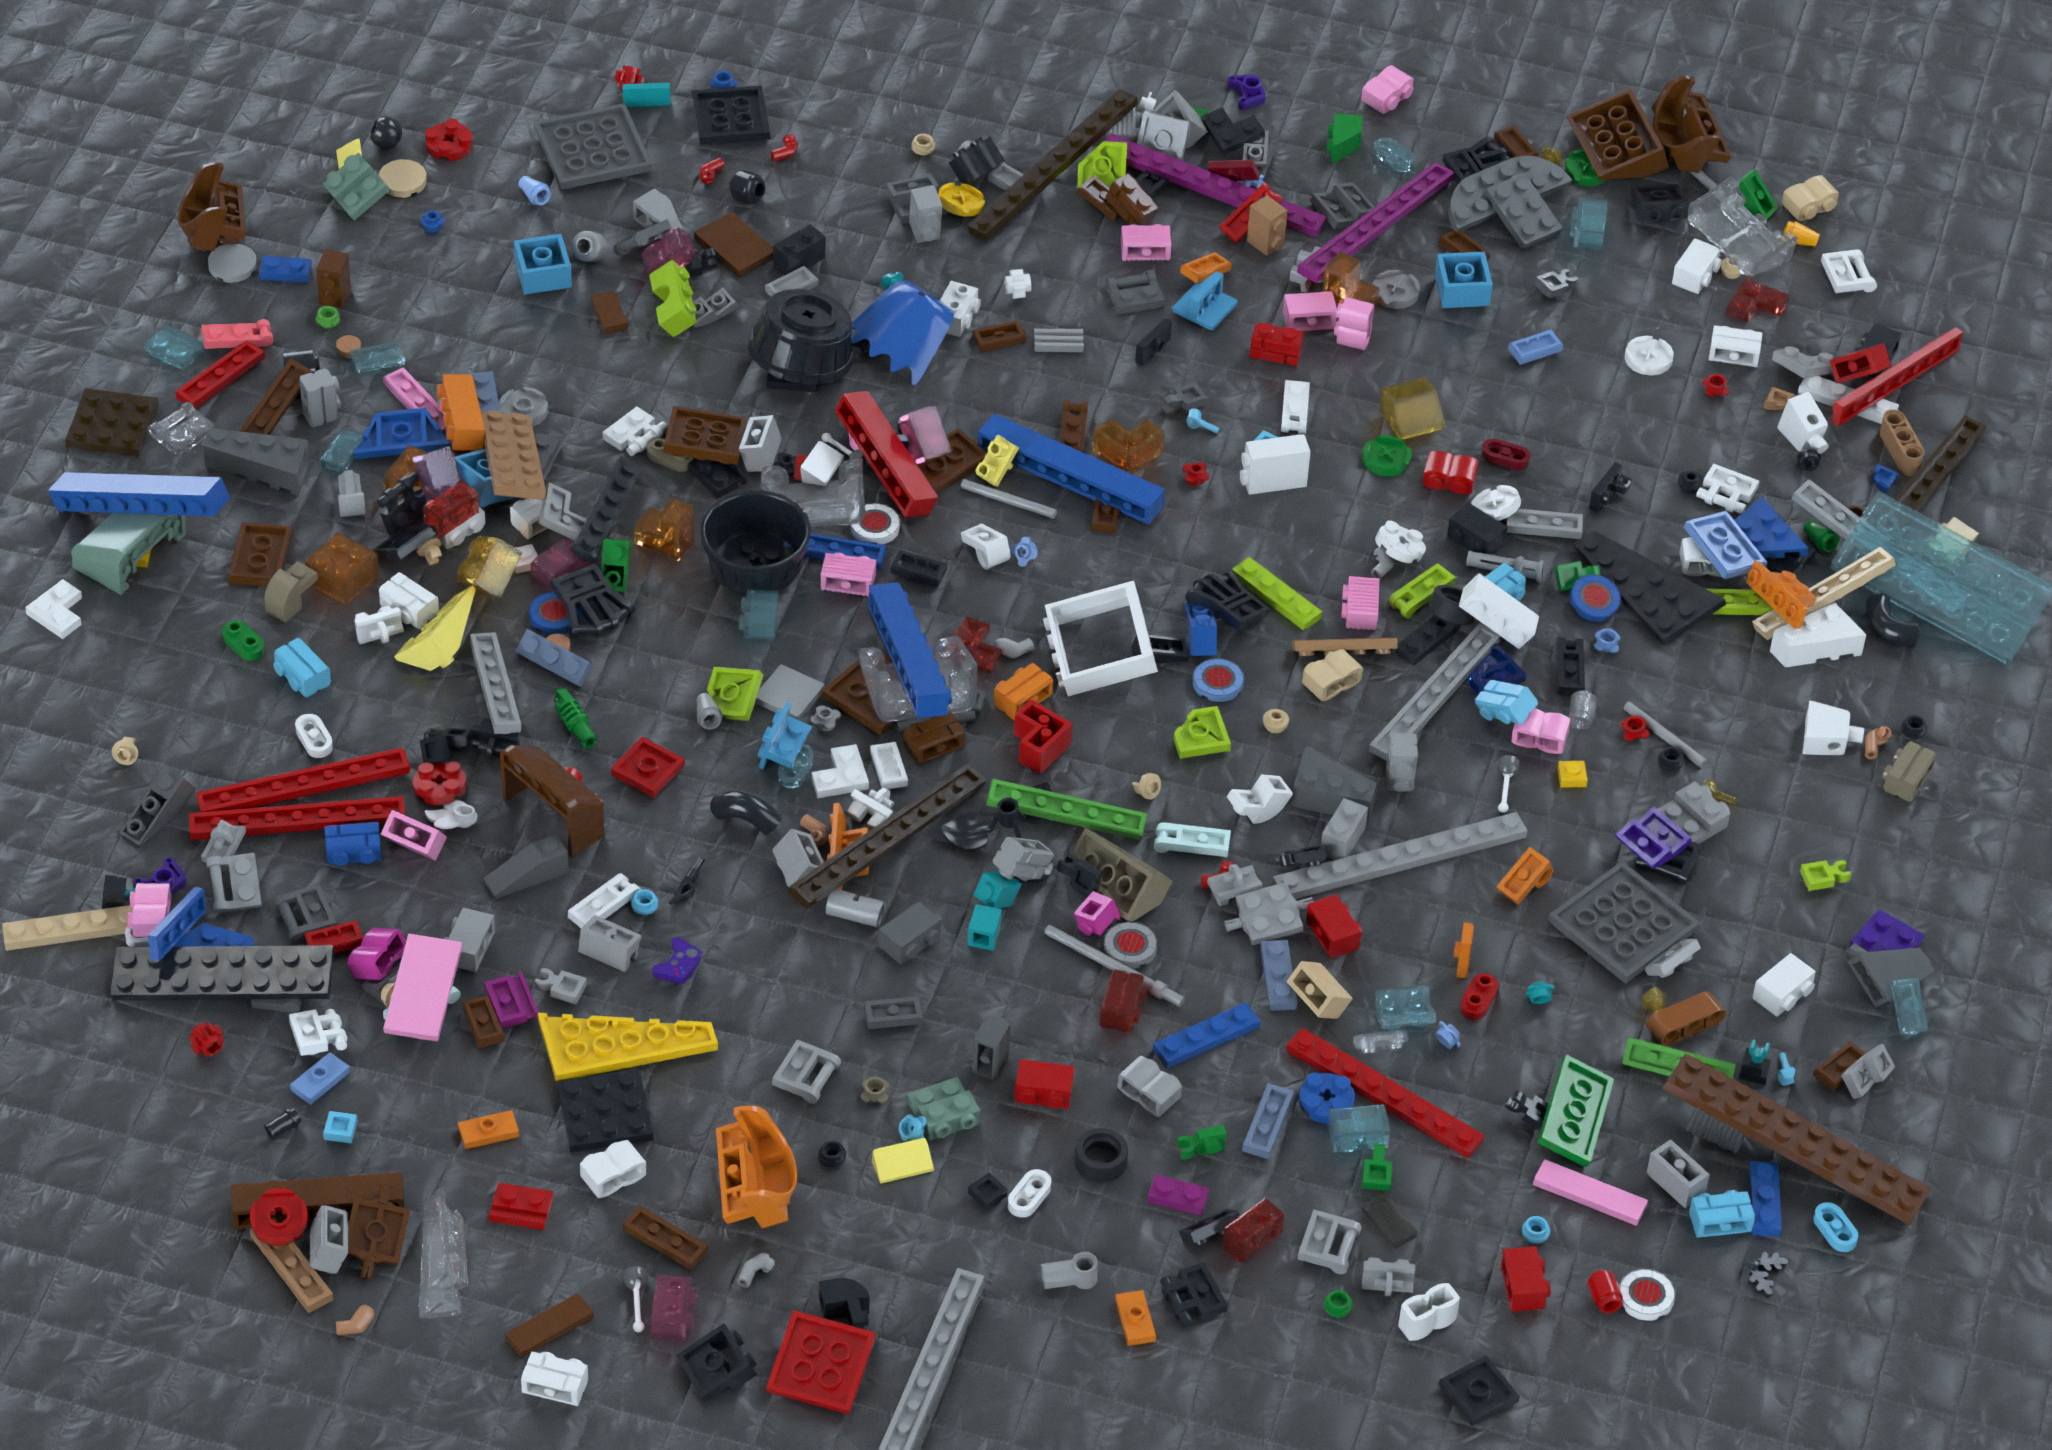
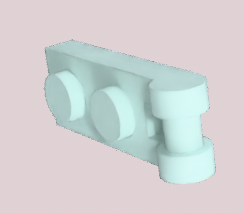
M1159 823L1156 827V835L1158 837L1154 841V849L1160 853L1171 850L1228 857L1231 830Z

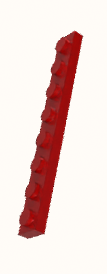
M1955 327L1949 332L1943 333L1938 339L1929 342L1922 349L1913 352L1906 359L1897 362L1890 369L1884 370L1874 379L1868 380L1858 389H1854L1850 394L1838 399L1832 407L1833 415L1831 422L1839 427L1958 352L1963 331Z
M402 747L195 792L200 812L248 809L409 774L410 765Z
M404 797L189 813L190 839H211V832L218 826L220 820H224L233 826H244L246 828L244 836L325 830V826L371 822L385 825L392 810L405 815Z
M1302 1027L1287 1043L1286 1051L1322 1073L1346 1076L1349 1078L1354 1092L1465 1158L1469 1159L1484 1142V1134Z

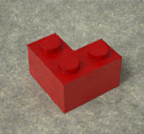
M1030 699L1015 713L1014 735L1021 739L1019 763L1040 775L1071 745L1073 723Z

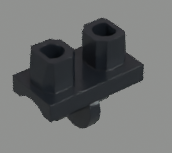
M483 718L479 725L473 724L472 747L487 751V759L493 760L496 753L500 754L502 750L510 745L520 746L519 732L495 734L491 719Z

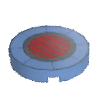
M1212 658L1205 660L1193 672V688L1196 693L1201 697L1202 695L1208 697V700L1213 702L1233 700L1244 687V673L1238 665L1226 659Z

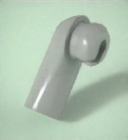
M999 638L995 641L994 648L1000 654L1014 659L1034 650V644L1029 638L1019 643L1008 638Z
M760 1253L746 1261L737 1278V1284L742 1287H749L755 1273L759 1269H762L764 1272L772 1270L775 1265L774 1259L770 1258L767 1253Z

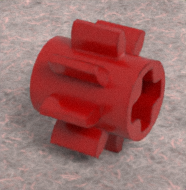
M623 66L622 71L616 70L614 81L619 84L618 89L623 91L622 84H642L645 77L639 75L640 69Z
M209 1022L201 1023L191 1032L189 1040L192 1044L190 1047L196 1055L202 1053L205 1057L214 1056L223 1047L225 1040L222 1035L224 1032L217 1024L211 1026Z

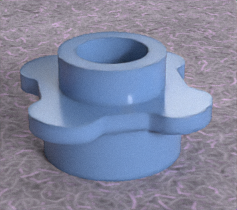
M1022 537L1021 542L1011 546L1010 551L1016 556L1018 565L1021 567L1027 566L1029 561L1038 557L1037 547L1031 542L1029 537Z
M1606 628L1595 633V638L1597 639V642L1594 644L1595 650L1611 653L1619 651L1617 644L1620 641V636L1616 631Z
M1440 1021L1438 1024L1441 1028L1435 1033L1438 1040L1448 1049H1451L1454 1045L1459 1048L1461 1046L1458 1040L1460 1037L1459 1031L1453 1025L1448 1024L1446 1026L1444 1022Z

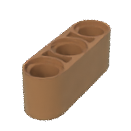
M1888 410L1883 415L1880 437L1899 471L1906 476H1914L1922 467L1925 453L1924 448L1905 415L1899 410Z

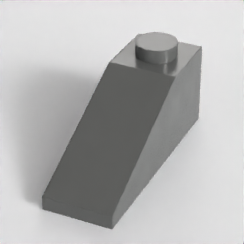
M555 834L528 845L484 877V882L496 900L568 874V852L558 835Z

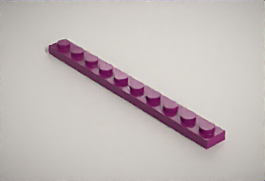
M1109 134L1105 140L1107 142H1127L1126 165L1141 171L1148 170L1151 172L1150 174L1156 173L1160 175V178L1166 177L1172 183L1237 208L1257 190L1113 134ZM1283 200L1280 205L1287 209L1286 226L1316 238L1326 222V216Z
M1436 162L1301 262L1298 265L1297 273L1315 283L1319 282L1454 179L1455 172Z

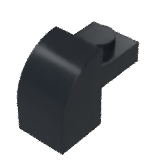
M848 1278L819 1281V1302L824 1319L834 1320L847 1317L850 1326L861 1329L869 1326L870 1296L863 1285Z

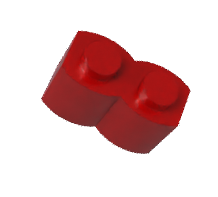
M1431 451L1424 471L1423 485L1438 490L1448 489L1458 494H1472L1478 474L1479 460L1465 455L1453 456L1443 451Z

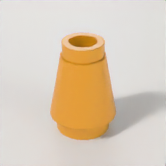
M1788 221L1782 239L1786 240L1789 244L1815 247L1820 234L1797 221Z

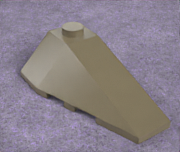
M1087 828L1084 829L1073 849L1078 860L1082 859L1103 872L1098 887L1099 892L1112 898L1120 916L1129 922L1135 921L1159 906L1173 882L1158 870Z

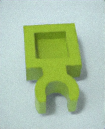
M1827 860L1801 864L1800 873L1808 891L1834 887L1835 880L1844 883L1848 882L1851 877L1850 871L1842 872L1847 864L1844 860L1837 861L1832 866L1828 865Z

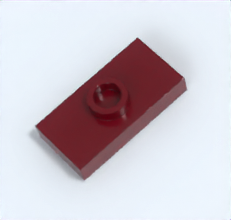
M1253 159L1208 162V171L1236 182L1259 180L1260 172Z

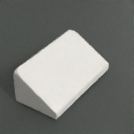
M818 441L801 465L802 482L826 486L843 461L844 455L826 443Z

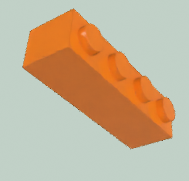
M442 374V383L437 385V398L440 399L443 425L447 426V440H451L453 450H482L485 427L473 376L471 374Z

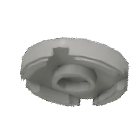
M242 244L219 246L208 257L209 272L216 279L219 277L228 283L246 280L257 269L256 254L251 248Z
M521 387L517 391H514V389L507 391L499 401V409L501 413L505 414L522 413L530 416L533 427L546 419L548 402L542 392L533 388Z

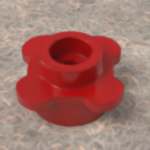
M1712 374L1708 378L1703 379L1702 384L1706 387L1705 394L1707 396H1726L1729 394V389L1726 388L1727 380L1724 376Z
M1203 462L1184 464L1182 470L1186 474V482L1190 485L1198 486L1209 479V474L1206 473L1207 465Z
M1630 716L1623 720L1621 728L1625 732L1624 739L1631 742L1634 739L1648 738L1649 731L1645 728L1646 720L1640 716Z

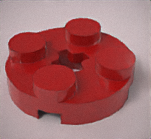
M448 119L446 122L437 124L425 131L426 150L436 159L441 160V157H448V161H455L464 158L471 151V146L473 145L472 133L466 126L459 124V121L456 119Z
M457 762L420 764L418 772L413 777L415 796L417 798L419 796L424 798V802L431 805L452 803L455 801L454 797L460 793L462 796L467 788L465 773Z
M274 1188L267 1190L251 1207V1227L259 1241L273 1246L291 1244L301 1239L307 1227V1207L304 1201L289 1189ZM276 1211H282V1214L287 1216L282 1223H276L275 1220H271V1216H276Z

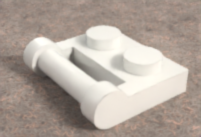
M1861 250L1822 254L1821 262L1835 293L1858 290L1872 292L1877 288L1875 279L1870 276L1863 261L1864 255ZM1851 263L1855 265L1860 278H1857Z

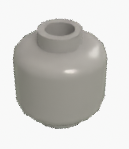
M582 231L574 237L572 251L577 259L583 262L594 263L604 257L607 251V243L605 238L598 232Z

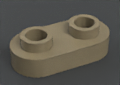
M658 438L648 443L647 457L649 460L675 471H688V463L694 460V457L673 456L670 453H663L665 439Z

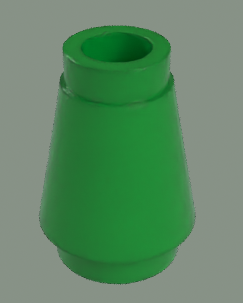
M1809 520L1804 525V532L1820 551L1831 552L1838 546L1839 536L1829 527L1814 520Z

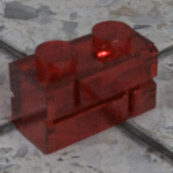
M464 481L458 482L423 506V514L425 515L424 525H434L438 532L436 536L442 538L467 521L468 518L479 513V495L477 491Z
M1117 969L1112 970L1100 1011L1099 1025L1101 1027L1112 1030L1116 1028L1117 1031L1130 1033L1133 1024H1139L1142 1007H1139V1003H1145L1148 987L1144 986L1143 975L1132 972L1128 974L1126 971Z
M1264 1198L1224 1228L1223 1248L1237 1261L1243 1263L1271 1242V1239H1275L1282 1233L1284 1214L1268 1199Z

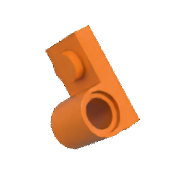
M1529 847L1496 888L1500 893L1519 905L1534 886L1541 888L1549 881L1553 874L1552 864L1544 856Z

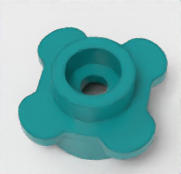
M896 272L895 274L888 273L884 275L880 283L881 288L886 291L896 282L902 281L903 274Z
M1535 982L1527 987L1526 997L1530 998V1002L1533 1004L1547 1003L1552 1000L1551 990H1554V985L1547 984L1546 982Z

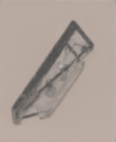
M441 1188L425 1200L419 1302V1317L422 1319L459 1316L462 1314L458 1289L462 1290L468 1285L463 1217L458 1210L450 1211L445 1203V1192Z

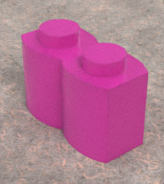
M373 928L367 932L361 946L351 953L347 961V966L355 979L380 980L388 975L393 962L398 960L404 952L406 940L401 930Z

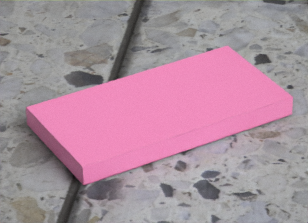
M408 934L383 1027L384 1033L438 1042L463 947L462 942Z

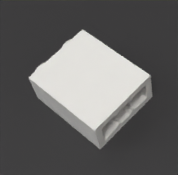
M1304 434L1246 442L1245 452L1241 455L1244 468L1240 470V481L1242 485H1246L1249 495L1307 487L1310 449Z

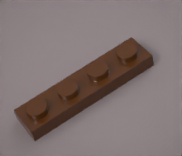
M290 358L240 432L270 435L300 393V376L312 373V370Z

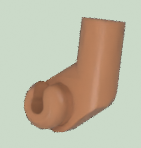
M1887 726L1876 728L1865 736L1866 758L1875 759L1878 757V747L1886 743L1891 737V730Z
M808 814L804 815L800 825L810 831L816 846L824 845L827 841L826 825Z
M361 1305L350 1320L336 1321L337 1336L363 1333L374 1318V1310L369 1305Z

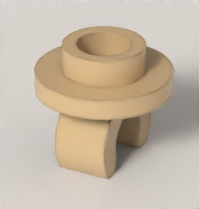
M430 538L417 548V553L419 556L426 557L429 566L440 562L438 557L442 556L439 549L442 544L439 539Z
M123 737L122 740L114 744L112 756L118 763L130 765L136 761L138 749L133 744L135 738Z
M1154 773L1142 775L1140 783H1132L1135 793L1140 794L1145 799H1154L1161 789V780Z

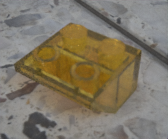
M1426 377L1381 388L1379 412L1401 440L1446 428L1437 391Z
M478 535L470 544V553L466 561L462 562L458 568L456 581L468 587L473 585L477 591L488 596L501 598L523 552L499 538Z

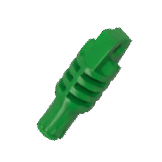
M566 688L556 690L553 701L558 715L569 732L578 737L583 748H592L596 744L597 737L589 727V718L578 701L571 696Z

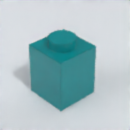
M999 870L985 872L973 895L985 905L999 909L1012 906L1022 884L1014 877L1013 879H1008L998 872Z
M975 905L968 927L967 946L994 951L1001 929L1002 909Z

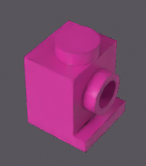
M1094 891L1074 912L1079 930L1087 936H1090L1092 933L1101 935L1114 919L1118 921L1121 917L1112 898Z

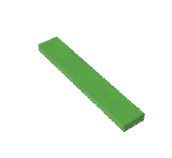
M992 779L986 804L987 806L997 808L998 802L1001 799L1013 798L1018 802L1019 811L1023 814L1137 840H1142L1147 813L997 779Z

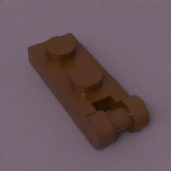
M1071 400L1063 401L1060 443L1084 453L1088 402L1081 401V404L1071 403ZM1070 413H1079L1080 416H1079V415H1070Z

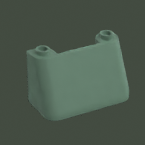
M112 513L85 539L73 547L71 552L73 568L122 595L129 588V584L126 583L129 573L134 574L137 572L136 562L162 538L169 541L173 539L179 542L186 535L185 515Z

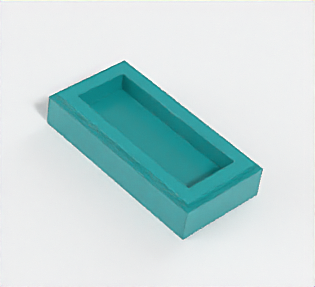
M670 83L622 84L623 104L625 103L626 107L670 106Z

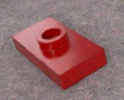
M357 920L304 933V940L307 946L333 945L335 953L361 946L363 936Z

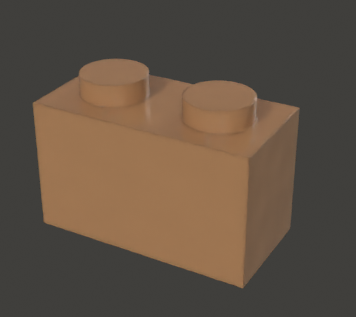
M1268 195L1252 204L1249 213L1247 242L1266 256L1280 250L1285 243L1287 209Z

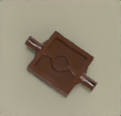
M380 1184L378 1199L364 1200L354 1198L348 1224L347 1256L364 1261L360 1275L363 1279H365L368 1268L367 1280H372L375 1264L384 1263L394 1266L399 1264L410 1209L397 1207L389 1202L392 1186L389 1184L387 1185L385 1195L386 1184Z

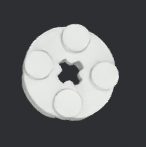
M1387 521L1379 529L1375 538L1379 547L1383 545L1387 548V555L1404 563H1412L1414 559H1417V562L1420 561L1426 550L1425 544L1422 541L1423 535L1419 531L1414 529L1408 530L1399 526L1394 521Z

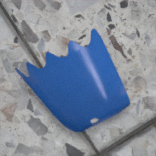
M902 280L884 291L852 322V329L855 328L852 343L867 339L870 343V357L888 354L891 357V372H895L903 367H909L912 372L911 382L915 386L925 373L953 321L954 311L911 281ZM921 291L924 294H926V296H921L918 292Z

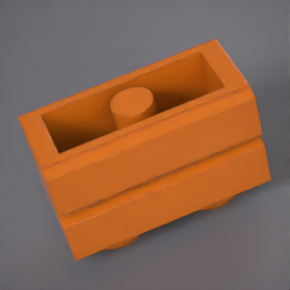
M1031 663L1026 668L1021 667L1016 670L1013 677L1007 681L1002 680L996 685L994 689V705L1015 721V713L1030 699L1041 703L1053 694V679L1046 672H1042L1041 668L1034 663Z

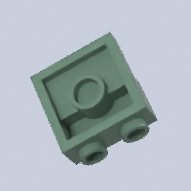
M359 152L356 155L348 156L344 161V165L337 171H331L326 176V181L322 183L354 221L391 190Z
M958 1077L907 1093V1102L915 1117L924 1116L927 1123L924 1126V1133L928 1141L943 1138L951 1133L963 1129L967 1130L980 1124V1109L970 1091H965Z

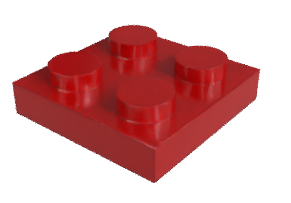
M642 736L611 767V776L654 798L685 766V759Z

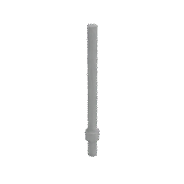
M1050 924L1046 927L1044 934L1146 988L1156 998H1164L1179 1007L1184 1003L1185 997L1168 989L1167 984L1159 980L1155 982Z

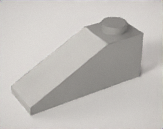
M655 188L634 200L633 219L645 228L668 219L671 228L663 231L665 236L660 239L679 254H685V234L671 200Z

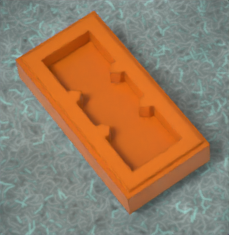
M1214 252L1181 265L1180 273L1198 284L1203 282L1205 278H1209L1215 271L1221 274L1230 271L1232 263Z
M1464 922L1461 942L1455 941L1453 957L1458 958L1457 978L1465 979L1468 974L1474 931L1473 923Z
M512 1110L458 1122V1130L465 1150L519 1137V1129Z
M1144 1291L1115 1294V1302L1127 1345L1156 1342V1333Z

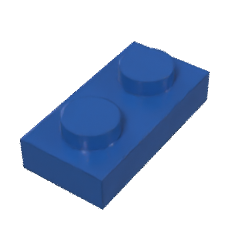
M263 256L259 276L262 280L308 283L312 262L311 259Z

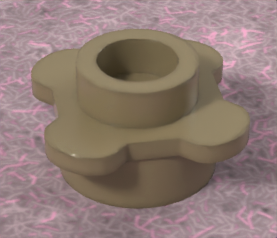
M871 1077L863 1081L862 1087L864 1092L861 1094L863 1102L868 1103L871 1101L884 1104L888 1101L886 1091L889 1089V1083L879 1077Z

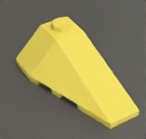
M472 585L456 594L436 613L437 616L421 628L422 632L415 639L413 637L410 638L394 656L396 660L429 671L439 666L445 668L454 661L453 655L461 644L476 590Z

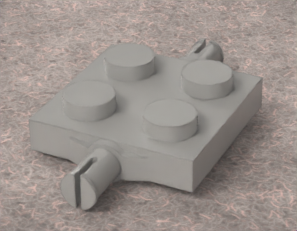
M1287 882L1237 895L1236 904L1239 909V917L1224 921L1227 932L1243 928L1248 934L1252 946L1257 945L1261 941H1271L1303 932L1300 911L1307 910L1308 903L1314 901L1312 897L1296 901L1290 892Z

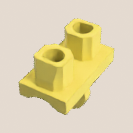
M997 435L995 440L991 441L984 460L976 468L978 476L996 487L1000 484L1007 469H1012V460L1019 447L1010 443L1001 435Z

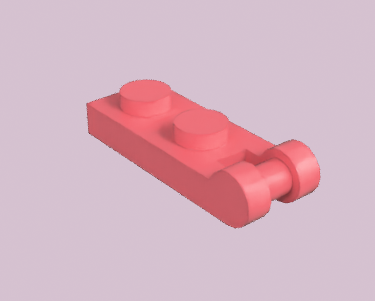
M261 319L256 323L209 324L201 326V335L205 349L236 348L246 340L257 347H267L274 342L273 334L270 332V322L266 319Z

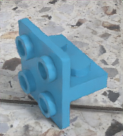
M1215 271L1209 278H1205L1202 283H1195L1173 306L1172 312L1209 330H1214L1237 306L1238 300L1222 293L1224 275Z
M786 702L782 710L777 709L772 720L774 725L772 728L768 726L763 735L762 741L766 743L762 744L757 757L761 758L758 768L764 770L769 759L791 769L811 732L812 726L788 716L792 705L789 702Z

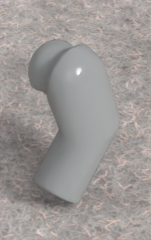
M1384 546L1374 550V555L1378 556L1375 559L1379 561V564L1371 570L1373 578L1381 579L1393 568V558L1386 554L1387 548Z

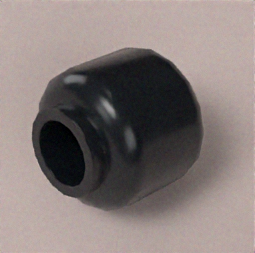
M739 171L729 183L732 197L740 202L754 204L765 194V183L757 173Z

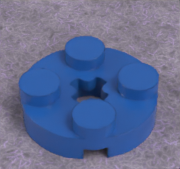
M1311 1073L1300 1088V1108L1302 1111L1304 1108L1309 1113V1118L1316 1122L1336 1123L1340 1121L1341 1117L1346 1114L1348 1116L1353 1110L1355 1094L1351 1087V1082L1346 1076L1330 1073ZM1328 1095L1332 1098H1330L1329 1101H1324V1097L1322 1096Z

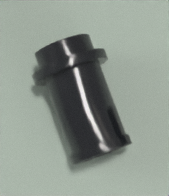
M286 1108L282 1115L264 1124V1128L268 1136L275 1140L276 1137L289 1129L298 1128V1124L302 1120L294 1108L290 1110Z

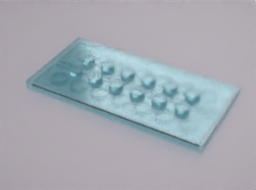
M1877 491L1830 565V569L1838 572L1877 548L1882 547L1894 557L1896 566L1868 581L1863 587L1876 594L1886 595L1890 598L1891 602L2007 665H2010L2052 598L2051 583L1880 491Z

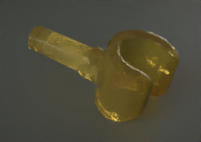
M1704 781V785L1710 789L1714 799H1722L1736 805L1738 798L1718 791L1715 781Z

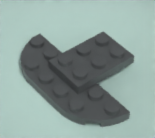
M1518 156L1466 177L1457 185L1451 196L1448 208L1450 224L1457 233L1499 215L1521 249H1525L1560 234L1563 228L1542 197L1570 185L1572 179L1561 167L1543 158Z

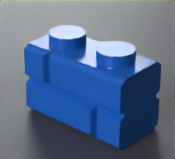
M378 822L325 826L328 865L343 866L347 863L357 862L370 864L374 861H381Z

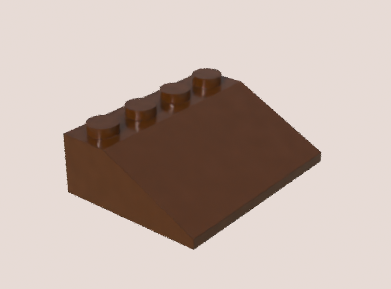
M1631 88L1566 116L1599 180L1649 177L1669 168L1664 148Z

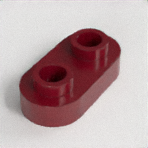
M1495 438L1486 440L1482 445L1481 455L1483 459L1490 463L1514 470H1523L1530 464V451L1523 446Z

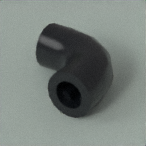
M1874 594L1868 597L1866 600V617L1869 626L1877 636L1892 644L1915 648L1918 637V623L1900 620L1893 616L1891 600L1886 595Z
M723 792L714 795L710 802L711 812L717 819L741 818L754 825L764 835L775 830L782 819V815L767 802L745 792Z

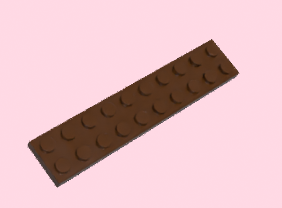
M1686 1053L1663 1087V1090L1696 1108L1700 1107V1110L1908 1225H1911L1931 1190L1930 1187L1923 1184L1920 1180L1908 1176L1896 1167L1888 1165L1872 1154L1850 1144L1847 1140L1837 1137L1826 1131L1823 1127L1806 1120L1796 1112L1786 1109L1775 1103L1772 1099L1764 1097L1750 1089L1747 1085L1735 1081L1723 1072L1713 1069Z

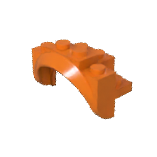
M757 1106L733 1108L734 1116L738 1122L716 1128L723 1219L729 1224L754 1216L761 1228L788 1221L787 1205L790 1204V1198L797 1182V1168L791 1148L766 1110Z

